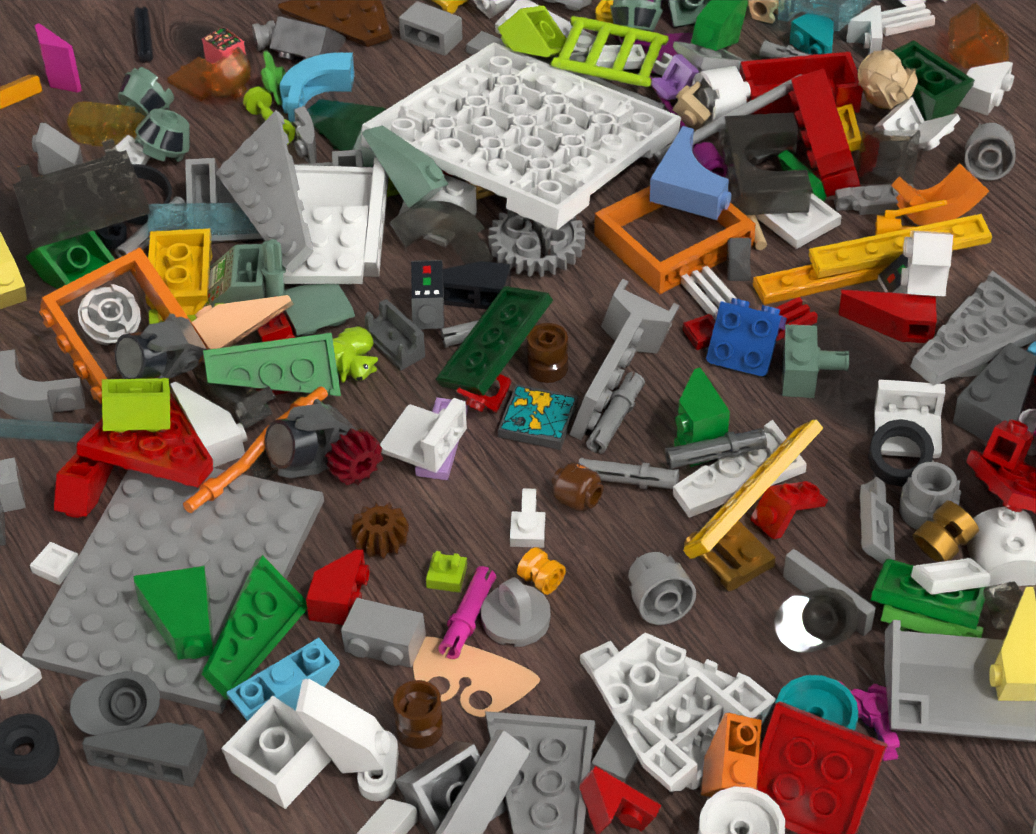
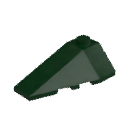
M319 99L307 109L314 129L320 135H325L334 149H339L340 151L361 150L363 167L374 166V158H377L371 149L361 145L362 125L387 109Z

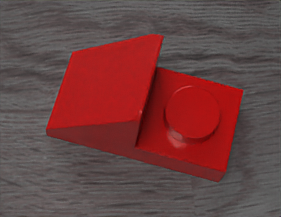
M597 766L585 776L579 785L596 834H600L611 823L614 816L618 817L624 825L636 828L642 832L656 818L661 807L657 802Z

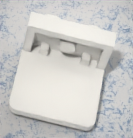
M910 97L909 100H904L898 104L874 128L889 156L897 154L907 156L918 149L928 151L940 144L939 140L954 130L953 126L960 120V117L956 113L924 121L913 97Z
M879 380L874 406L875 432L888 421L898 419L914 421L924 427L931 436L934 446L933 458H939L942 453L941 412L945 397V384L932 385L931 383ZM901 436L890 437L884 442L881 449L882 455L921 456L918 445L911 439Z

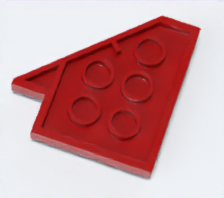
M171 392L170 429L156 432L147 430L103 431V419H101L77 443V455L91 458L94 461L121 466L127 470L150 474L156 478L179 482L185 486L198 488L213 471L211 455Z
M970 451L966 463L975 471L977 478L985 481L989 486L988 490L1003 500V506L1015 512H1022L1023 509L1029 510L1036 515L1035 467L1023 462V464L1012 471L982 457V452Z

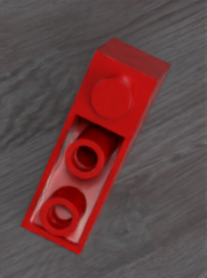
M841 290L838 315L900 342L927 343L934 338L937 323L936 296Z

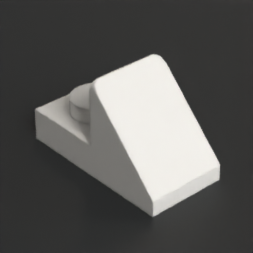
M875 5L849 21L847 42L863 43V48L868 49V55L873 53V51H881L883 40L881 6Z

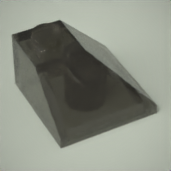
M920 130L863 131L856 168L860 184H892L898 177H901L908 184H913L921 135Z

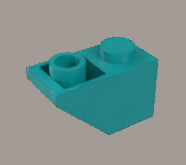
M814 9L791 21L789 43L801 52L810 55L832 53L834 21Z

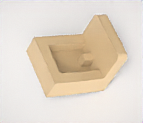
M699 82L695 83L691 88L686 85L677 94L678 102L672 109L681 117L684 124L693 128L694 131L702 128L712 115L695 97L702 86Z

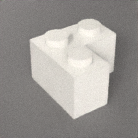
M911 230L910 237H904L903 255L908 257V268H902L901 286L906 287L907 294L946 296L948 267H951L953 234Z

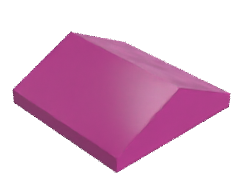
M41 24L34 25L49 86L76 93L80 92L82 88L72 45Z

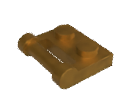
M739 520L714 546L734 569H730L712 549L700 555L705 563L721 578V584L728 591L735 590L775 566L776 557ZM699 531L691 533L686 538L684 545L686 546Z

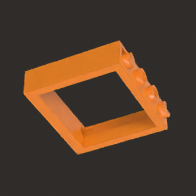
M650 186L595 213L594 235L659 295L680 285L682 275L687 274L691 277L692 271L698 270L701 273L702 267L708 266L712 268L726 261L728 240L730 238H750L752 240L751 247L754 246L756 224L731 202L727 210L723 209L717 218V221L726 229L662 262L656 259L622 228V226L664 206L650 202Z
M141 247L53 291L41 299L39 313L44 319L43 324L47 328L51 327L57 335L56 342L64 354L69 353L74 361L73 367L77 375L82 380H87L91 386L90 392L93 399H97L100 405L102 404V379H107V377L60 309V306L130 271L164 322L169 314L189 319ZM194 327V329H195V331L197 332L198 336L200 337V339L202 340V342H203V344L205 345L206 349L208 350L209 347L207 346V344L205 343V341L202 339V337L200 336V334L198 333V331H197L196 328ZM203 355L200 358L199 363L204 360Z

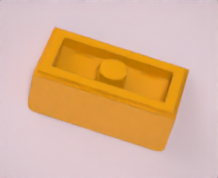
M27 75L1 86L0 109L42 92L39 77L37 75Z

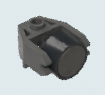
M169 314L165 322L149 324L142 332L123 334L118 338L114 350L116 371L124 379H170L197 367L203 355L202 351L207 349L189 319Z
M318 399L314 400L313 405L294 407L289 412L287 418L274 420L266 430L265 449L271 461L270 466L279 469L277 473L279 476L289 478L319 474L328 469L326 466L328 459L325 455L332 450L330 443L337 442L339 434L346 435L351 428L356 431L357 429L335 407L323 404Z

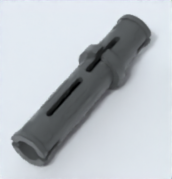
M762 428L736 434L734 432H727L725 436L665 448V458L669 469L729 456L732 459L745 452L766 449L767 439Z

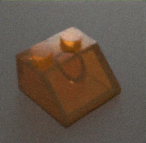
M976 2L949 19L948 53L953 61L959 62L965 69L1009 62V36Z

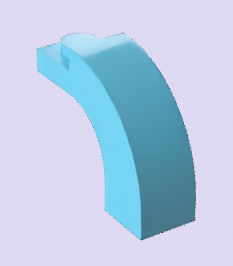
M353 53L320 54L297 63L286 72L280 82V93L283 112L288 114L291 124L295 122L294 109L302 106L305 107L308 100L315 95L330 91H352L355 75Z

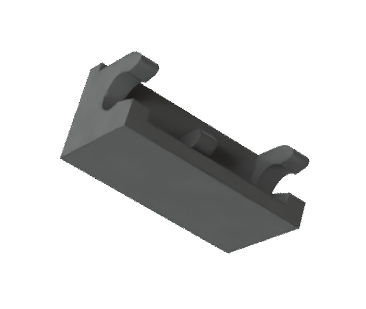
M387 299L379 303L378 310L380 313L376 319H374V316L369 311L366 313L364 319L365 329L373 337V346L399 371L425 357L424 333Z

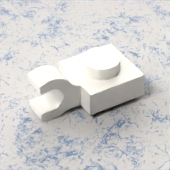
M523 488L522 512L512 511L510 547L544 548L545 512H536V489Z

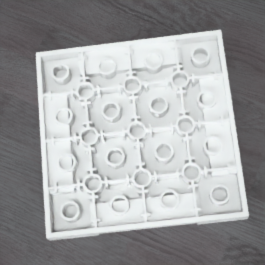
M493 42L362 125V132L383 125L432 158L436 165L447 174L458 176L473 185L488 189L498 196L506 197L507 209L518 213L522 217L537 221L547 228L557 230L589 206L590 195L640 157L650 159L654 156V153L671 143L679 133L681 117ZM362 135L361 145L371 149Z

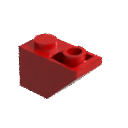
M356 549L314 572L306 597L309 621L344 625L356 598L362 599V592H360L362 585L368 584L370 566L365 564L363 550Z

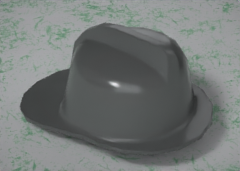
M137 671L96 677L84 682L75 690L70 701V714L74 724L80 730L92 736L140 728L147 725L155 717L160 706V693L155 682L147 675Z

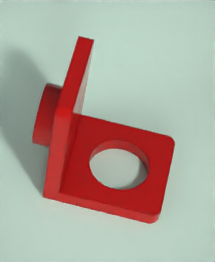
M499 374L496 380L500 384V389L492 397L473 394L459 387L456 392L467 399L465 403L467 406L479 412H483L484 408L497 413L512 380Z

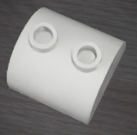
M997 507L974 517L973 520L978 525L979 532L966 545L970 558L991 575L988 587L1036 585V530L1031 516L1024 510L1022 512H1015L1006 507Z

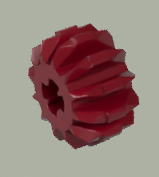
M351 428L346 435L339 434V440L335 443H330L332 450L325 455L328 459L326 466L329 468V471L347 486L352 483L359 485L364 478L369 480L370 474L373 471H378L377 464L384 459L381 455L383 448L380 446L379 441L362 428L357 431Z

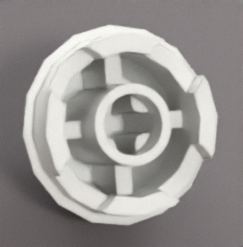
M111 284L110 287L92 289L81 300L78 309L79 322L83 330L92 340L102 345H115L121 335L134 333L138 329L141 320L140 308L133 294L125 288Z

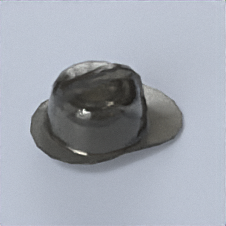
M836 588L818 589L794 596L785 601L777 610L774 620L775 631L780 641L789 649L800 653L813 652L849 639L856 630L859 621L858 607L852 597L843 590Z

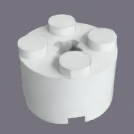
M736 66L702 71L697 73L692 81V86L697 82L702 85L695 97L712 113L705 125L746 104L747 99L751 95L749 83L747 81L743 82ZM747 116L744 117V118H742L741 120L735 122V123L745 121L746 118H747Z

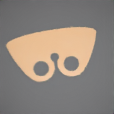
M425 637L413 663L415 680L429 682L430 679L441 676L450 682L449 690L441 695V702L447 701L456 695L460 688L459 680L461 678L468 677L471 679V685L464 688L461 694L460 703L467 713L477 717H485V711L500 712L524 697L540 682L538 675L531 670L501 656L465 644L459 658H446L450 647H447L442 655L438 647L443 639L436 637ZM476 691H486L491 695L492 702L489 707L479 710L469 704V697Z

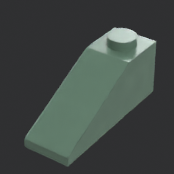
M383 125L362 132L365 140L408 208L426 203L448 185L441 168L436 165L432 158Z

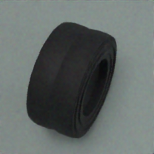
M30 713L14 715L0 723V777L12 784L25 785L37 782L49 775L57 765L60 755V746L53 726L45 718ZM22 743H32L34 745L33 750L28 754L17 755L14 753L15 749Z

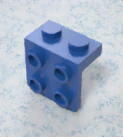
M732 298L731 303L721 301L707 352V361L710 364L758 376L767 375L779 329L784 330L787 318L780 316V309L762 305L760 311L749 308L750 302L736 298Z

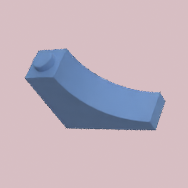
M682 126L650 179V202L717 220L723 209L727 210L731 201V192H728L729 179L714 174L697 161L692 153L694 129Z

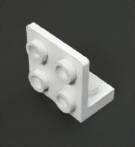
M453 398L447 408H443L439 414L411 404L408 405L380 443V446L383 448L381 453L437 473L467 429L465 401Z

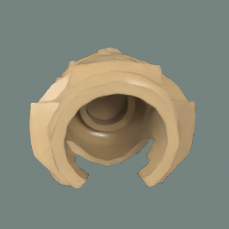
M889 50L873 51L861 62L858 68V85L862 87L866 101L878 108L892 110L895 105L900 104L904 100H909L917 85L916 69H904L901 59Z

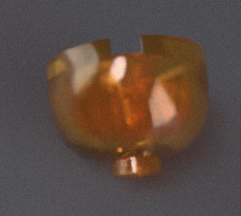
M240 47L231 50L232 54L230 56L220 58L201 74V77L196 79L202 89L216 99H225L233 96L234 99H237L248 90L245 85L251 78L252 69L248 58Z

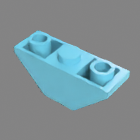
M317 638L226 692L227 697L247 721L272 696L296 711L302 680L311 679L325 687L339 667V660L322 640Z

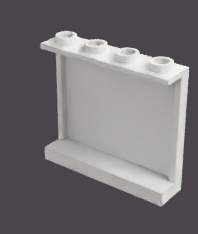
M374 158L373 167L294 165L300 188L297 193L299 199L303 202V206H369L363 276L379 277L389 177L379 160Z

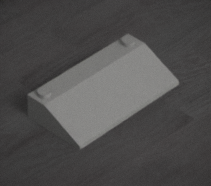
M893 620L885 631L884 659L890 730L1036 742V701H998L996 687H992L990 684V666L995 663L1004 640L900 631L901 620Z

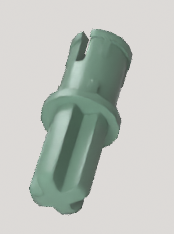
M270 239L262 244L264 265L261 268V272L265 275L267 298L284 296L286 294L283 276L286 268L282 264L281 244L276 239Z

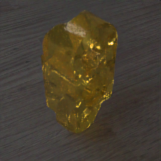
M84 101L77 102L71 107L67 123L73 138L77 142L92 144V146L115 147L127 135L136 138V127L146 116L142 115V113L134 112L135 107Z

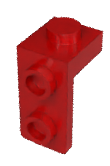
M808 481L769 486L761 497L750 520L772 539L782 538L797 510L825 507L828 499L820 494V489L816 485Z

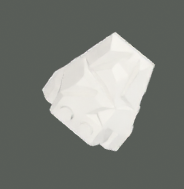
M644 633L592 673V679L637 755L642 767L670 792L681 791L685 787L695 790L702 785L704 757L724 714L732 713L762 720V725L774 709L777 699L746 675L738 673L735 678L717 670L718 663L708 659L705 664L686 657L685 649Z

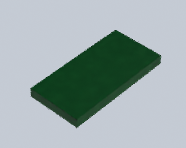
M504 286L437 376L436 381L440 386L455 390L459 387L470 393L484 396L552 303L553 299L549 293Z

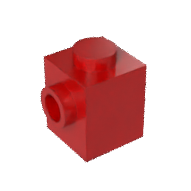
M1009 419V421L1004 420L994 427L982 457L1013 471L1023 464L1035 434L1028 431V426L1020 421Z

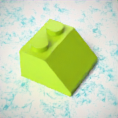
M544 5L521 8L497 28L501 33L503 43L515 52L542 57L557 56L560 54L566 41V37Z

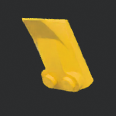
M211 230L150 231L149 261L185 314L195 315L203 309L208 301L210 262L213 257ZM145 295L146 304L151 309H155L147 295Z

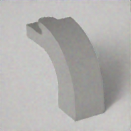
M15 349L0 351L1 410L25 421L53 422V412L85 408V397L80 377L45 382L32 381L21 376V369Z

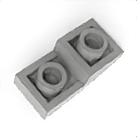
M302 106L294 109L295 122L292 125L296 130L297 141L294 142L299 157H304L308 163H316L317 149L314 126L308 111Z

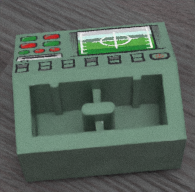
M262 244L234 245L210 266L208 301L204 307L208 305L214 307L215 303L224 302L226 304L267 298L265 275L261 272V268L264 265Z

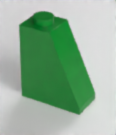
M710 0L697 16L691 44L717 51L738 43L749 0Z
M205 566L133 576L139 604L177 659H198L203 656H210L214 643L209 585Z

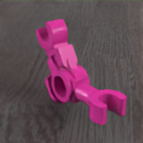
M873 684L868 688L867 692L853 689L851 693L857 701L858 718H861L870 728H875L879 741L888 744L883 761L898 759L895 748L900 747V742L896 732H892L889 727L886 687Z

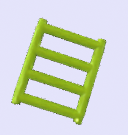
M572 16V28L558 58H553L551 62L552 67L636 86L650 87L651 78L649 76L661 46L666 45L668 42L667 35ZM582 30L597 31L598 34L585 63L569 60ZM609 34L625 37L612 69L596 65ZM635 40L651 43L639 74L623 71Z

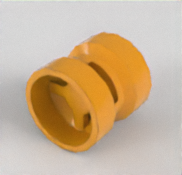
M539 547L530 549L522 557L517 568V574L525 581H533L536 589L544 595H548L556 590L566 573L564 565L557 560H549L547 553Z

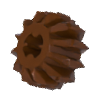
M375 502L372 508L363 506L361 513L354 514L351 537L354 543H356V547L367 552L369 558L380 554L385 559L388 552L397 555L399 547L406 546L409 524L401 508L393 509L390 502L385 506H379Z

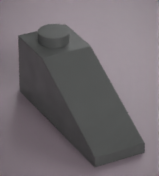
M170 722L86 737L82 743L88 765L193 787L208 752L203 729H199L191 724L179 725Z

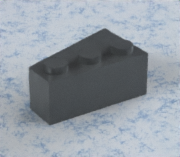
M1009 342L958 396L953 424L988 442L996 425L1004 420L1009 421V419L1019 421V416L1023 411L1036 366V356Z

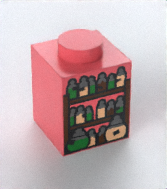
M222 27L202 38L205 60L224 74L247 63L244 41L226 28Z

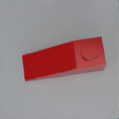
M76 452L56 475L54 511L64 512L67 516L73 518L87 517L97 505L114 465L102 461H94L91 458L77 455Z

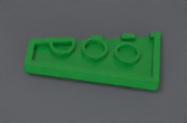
M263 555L255 560L201 673L226 700L229 699L226 692L243 683L252 675L307 610L306 599Z

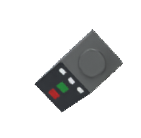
M443 260L411 261L412 321L419 329L444 328Z

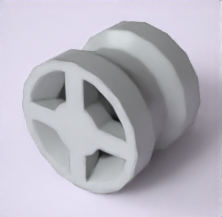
M274 20L268 21L265 25L252 24L257 51L271 45L275 29Z

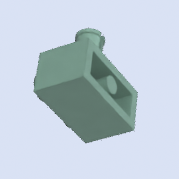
M785 324L782 350V396L814 398L819 369L848 372L849 351L820 350V347L817 346V326Z

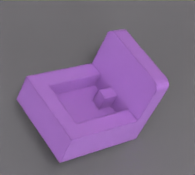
M677 54L673 56L662 77L652 78L651 85L657 90L656 93L661 98L666 100L677 99V94L686 85L691 87L693 78L699 73V70L682 54Z

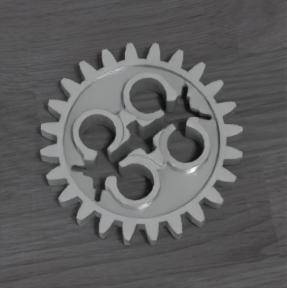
M509 209L508 215L499 213V220L492 221L493 227L489 228L488 236L491 256H497V263L505 262V264H510V269L516 267V274L527 270V275L531 277L534 271H538L539 275L543 277L544 271L549 270L554 275L556 274L557 267L565 271L567 270V263L576 264V257H581L582 250L585 249V229L582 228L581 220L576 221V216L557 230L547 228L533 220L532 231L531 222L529 223L530 218L522 217ZM540 246H542V253L546 256L545 258H541Z

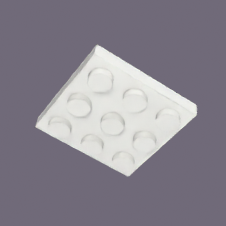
M304 206L302 215L304 222L308 224L314 252L293 273L286 269V272L283 274L284 284H362L369 206Z

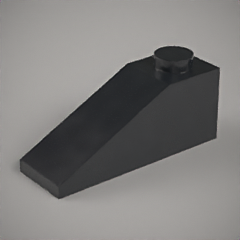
M478 261L443 269L444 305L487 310L504 286L511 287L510 264Z

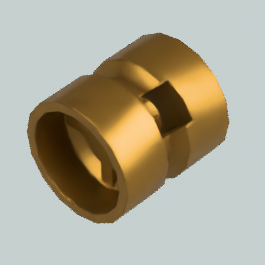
M946 500L933 513L934 521L926 520L912 536L922 551L937 563L950 561L959 552L958 545L965 546L979 532V527L963 508L952 501Z

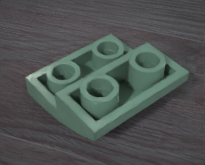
M303 284L285 290V295L290 297L294 305L283 312L296 335H311L317 332L319 328L328 325L338 326L345 323L346 319L355 317L351 304L338 284Z

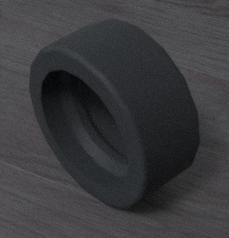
M904 419L888 421L880 426L872 436L868 453L870 468L879 479L887 484L904 486L908 477L912 476L913 470L918 465L932 462L934 454L932 438L924 427L914 421ZM901 436L914 441L921 452L917 465L905 470L896 469L888 465L883 460L881 454L882 445L887 439Z

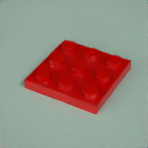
M779 701L775 705L759 753L756 790L767 794L779 805L785 818L786 829L798 834H857L888 744Z

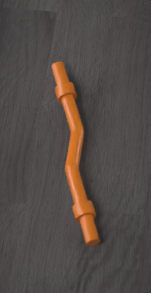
M320 386L308 396L298 398L290 405V409L277 419L287 418L289 412L294 407L313 405L315 399L324 400L328 396L327 390ZM268 426L236 463L216 478H209L200 485L198 492L183 502V507L188 513L194 512L207 501L215 500L223 493V489L252 466L265 450V434Z

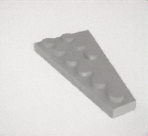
M275 110L242 143L241 147L222 164L216 175L265 241L276 239L277 242H280L282 264L293 273L314 250L308 224L304 222L302 215L304 206L297 193L300 188L293 157L288 153V135L283 131L282 126L285 123L284 118Z
M992 270L984 283L981 282L976 292L969 296L952 314L948 323L942 325L937 335L932 340H929L914 356L910 367L920 374L923 379L932 385H936L993 360L1009 342L1022 347L1036 341V302Z
M485 711V720L490 740L496 730H505L530 751L504 796L513 834H584L587 808L579 785L591 771L595 720Z

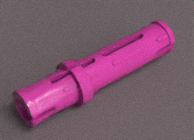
M479 566L476 568L456 613L452 614L447 622L448 630L438 647L442 655L447 647H450L446 658H459L467 637H470L476 628L475 620L496 579L494 571L489 573L487 579L485 578L489 570L488 567Z

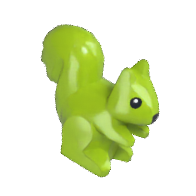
M358 326L346 328L337 338L333 339L337 372L342 383L346 381L349 375L356 381H361L377 371V368L374 366L378 361L377 357L361 356L369 352L374 344L373 337L367 329Z

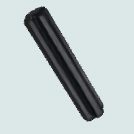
M145 6L142 8L136 7L134 9L138 57L143 63L145 61L150 62L153 59L148 9Z

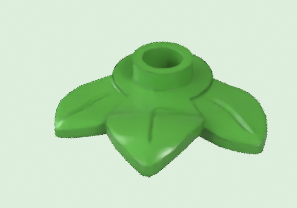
M264 51L265 68L261 70L262 81L267 91L273 92L276 103L280 106L282 105L280 82L286 72L283 66L277 68L271 54L268 51Z

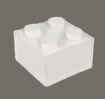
M274 696L222 747L231 772L284 809L332 760L297 715L296 711Z

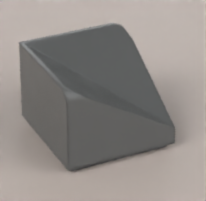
M730 238L728 240L727 275L729 281L751 280L750 254L752 240L750 238Z

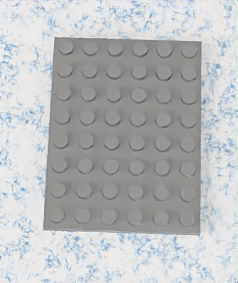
M213 468L212 473L205 481L211 477L216 478L225 470ZM128 470L22 654V658L35 667L86 680L121 672L137 671L147 675L155 682L160 698L222 714L228 700L201 675L210 656H203L198 659H177L139 604L133 576L205 566L209 585L213 643L215 646L256 559L263 555L287 579L324 502L323 492L242 474L223 489V493L215 500L207 501L194 512L188 513L183 507V502L198 492L200 486L198 488L185 486L172 480L156 478L150 474Z

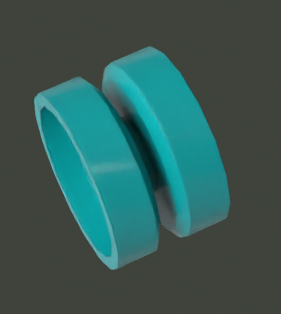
M805 675L791 680L780 690L776 703L781 701L854 731L857 727V701L851 691L837 680L823 675Z

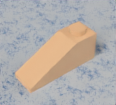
M288 295L218 304L215 307L208 305L195 314L197 319L192 324L209 349L231 347L294 305Z

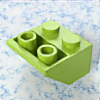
M169 378L102 379L103 431L147 430L156 432L170 429Z

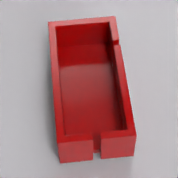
M850 52L740 62L743 82L747 81L751 89V95L747 99V103L800 74L805 75L823 68L825 69L837 108L852 103L854 113H860L863 89L858 85V71ZM787 94L747 117L749 123L797 119L795 111L800 110V107L794 108L790 94Z
M825 69L792 78L794 90L789 92L794 108L800 107V110L795 111L800 128L806 127L805 130L801 131L805 147H812L811 150L807 151L811 168L818 167L817 170L813 171V174L822 182L826 196L835 195V191L839 189L861 187Z

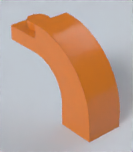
M960 163L945 179L928 189H915L901 177H898L891 185L899 193L896 197L899 202L896 205L900 209L940 200L947 201L945 206L907 214L915 224L920 226L957 219L972 209L989 192Z

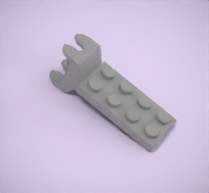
M626 279L621 280L612 296L601 325L615 343L584 396L570 432L571 436L582 440L587 429L591 431L595 429L601 416L597 411L601 412L602 409H606L613 394L609 389L617 388L624 375L625 370L621 369V367L625 368L630 365L636 351L658 353L680 305L673 303L668 311L626 291L625 289L629 281Z

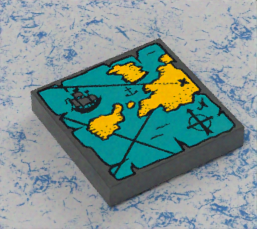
M516 384L498 428V437L561 450L578 405V396Z

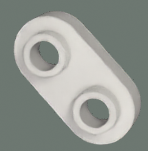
M389 731L386 732L390 737L391 745L390 751L385 757L383 770L358 772L359 791L363 797L371 801L387 799L396 788L398 743L396 737ZM373 775H377V776L381 775V776H382V777L379 778V779H372V778H371Z

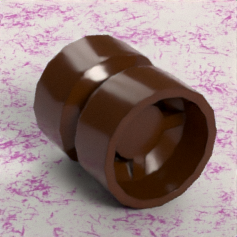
M541 323L534 326L527 336L528 373L538 382L553 383L559 381L568 371V334L563 327L553 323Z
M412 680L404 683L396 690L393 696L396 734L399 741L407 747L413 749L431 747L440 740L443 734L441 695L438 689L427 681Z

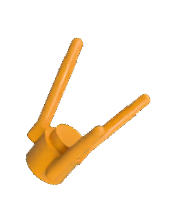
M940 200L898 210H885V215L876 216L875 235L919 227L902 225L901 218L896 217L945 206L947 201Z

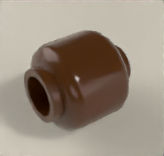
M571 462L564 468L560 467L552 478L553 492L556 500L576 511H584L595 507L602 497L604 487L601 484V477L597 472L580 463Z

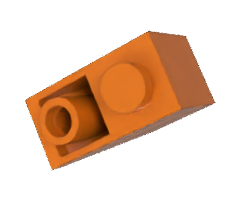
M732 713L724 714L704 757L701 795L712 797L718 791L731 787H750L756 789L762 720Z

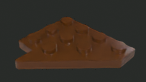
M288 0L278 4L279 10L284 15L305 23L329 28L345 36L346 39L366 47L392 39L382 0Z

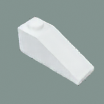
M177 382L170 384L173 397L211 455L213 468L241 458L245 453L243 442L247 441L243 425L241 423L236 424L230 412Z
M303 679L296 713L342 773L383 770L385 757L390 751L391 744L388 733L384 731L376 718L313 680Z

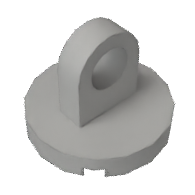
M515 577L500 584L499 588H496L486 596L481 606V622L487 636L502 645H506V643H515V647L529 645L537 642L546 634L551 620L550 604L545 595L534 587L522 584Z

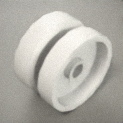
M731 787L718 791L706 801L700 813L698 834H785V818L779 805L767 794L750 787Z

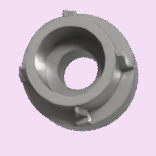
M979 123L966 142L965 164L967 169L977 178L996 180L1008 174L1013 168L1016 158L1015 143L1010 130L1006 131L1003 126L997 123H985L982 125ZM994 150L996 152L986 153L985 151Z
M932 460V462L918 465L913 470L912 476L908 477L907 482L902 488L899 503L900 515L909 526L918 530L926 520L933 522V513L946 500L959 505L961 495L959 490L960 480L956 479L952 469Z
M650 552L639 558L637 557L631 565L628 577L632 584L630 586L632 599L647 622L655 625H665L679 620L689 612L696 599V589L681 564L676 563L671 555L667 557L660 552Z

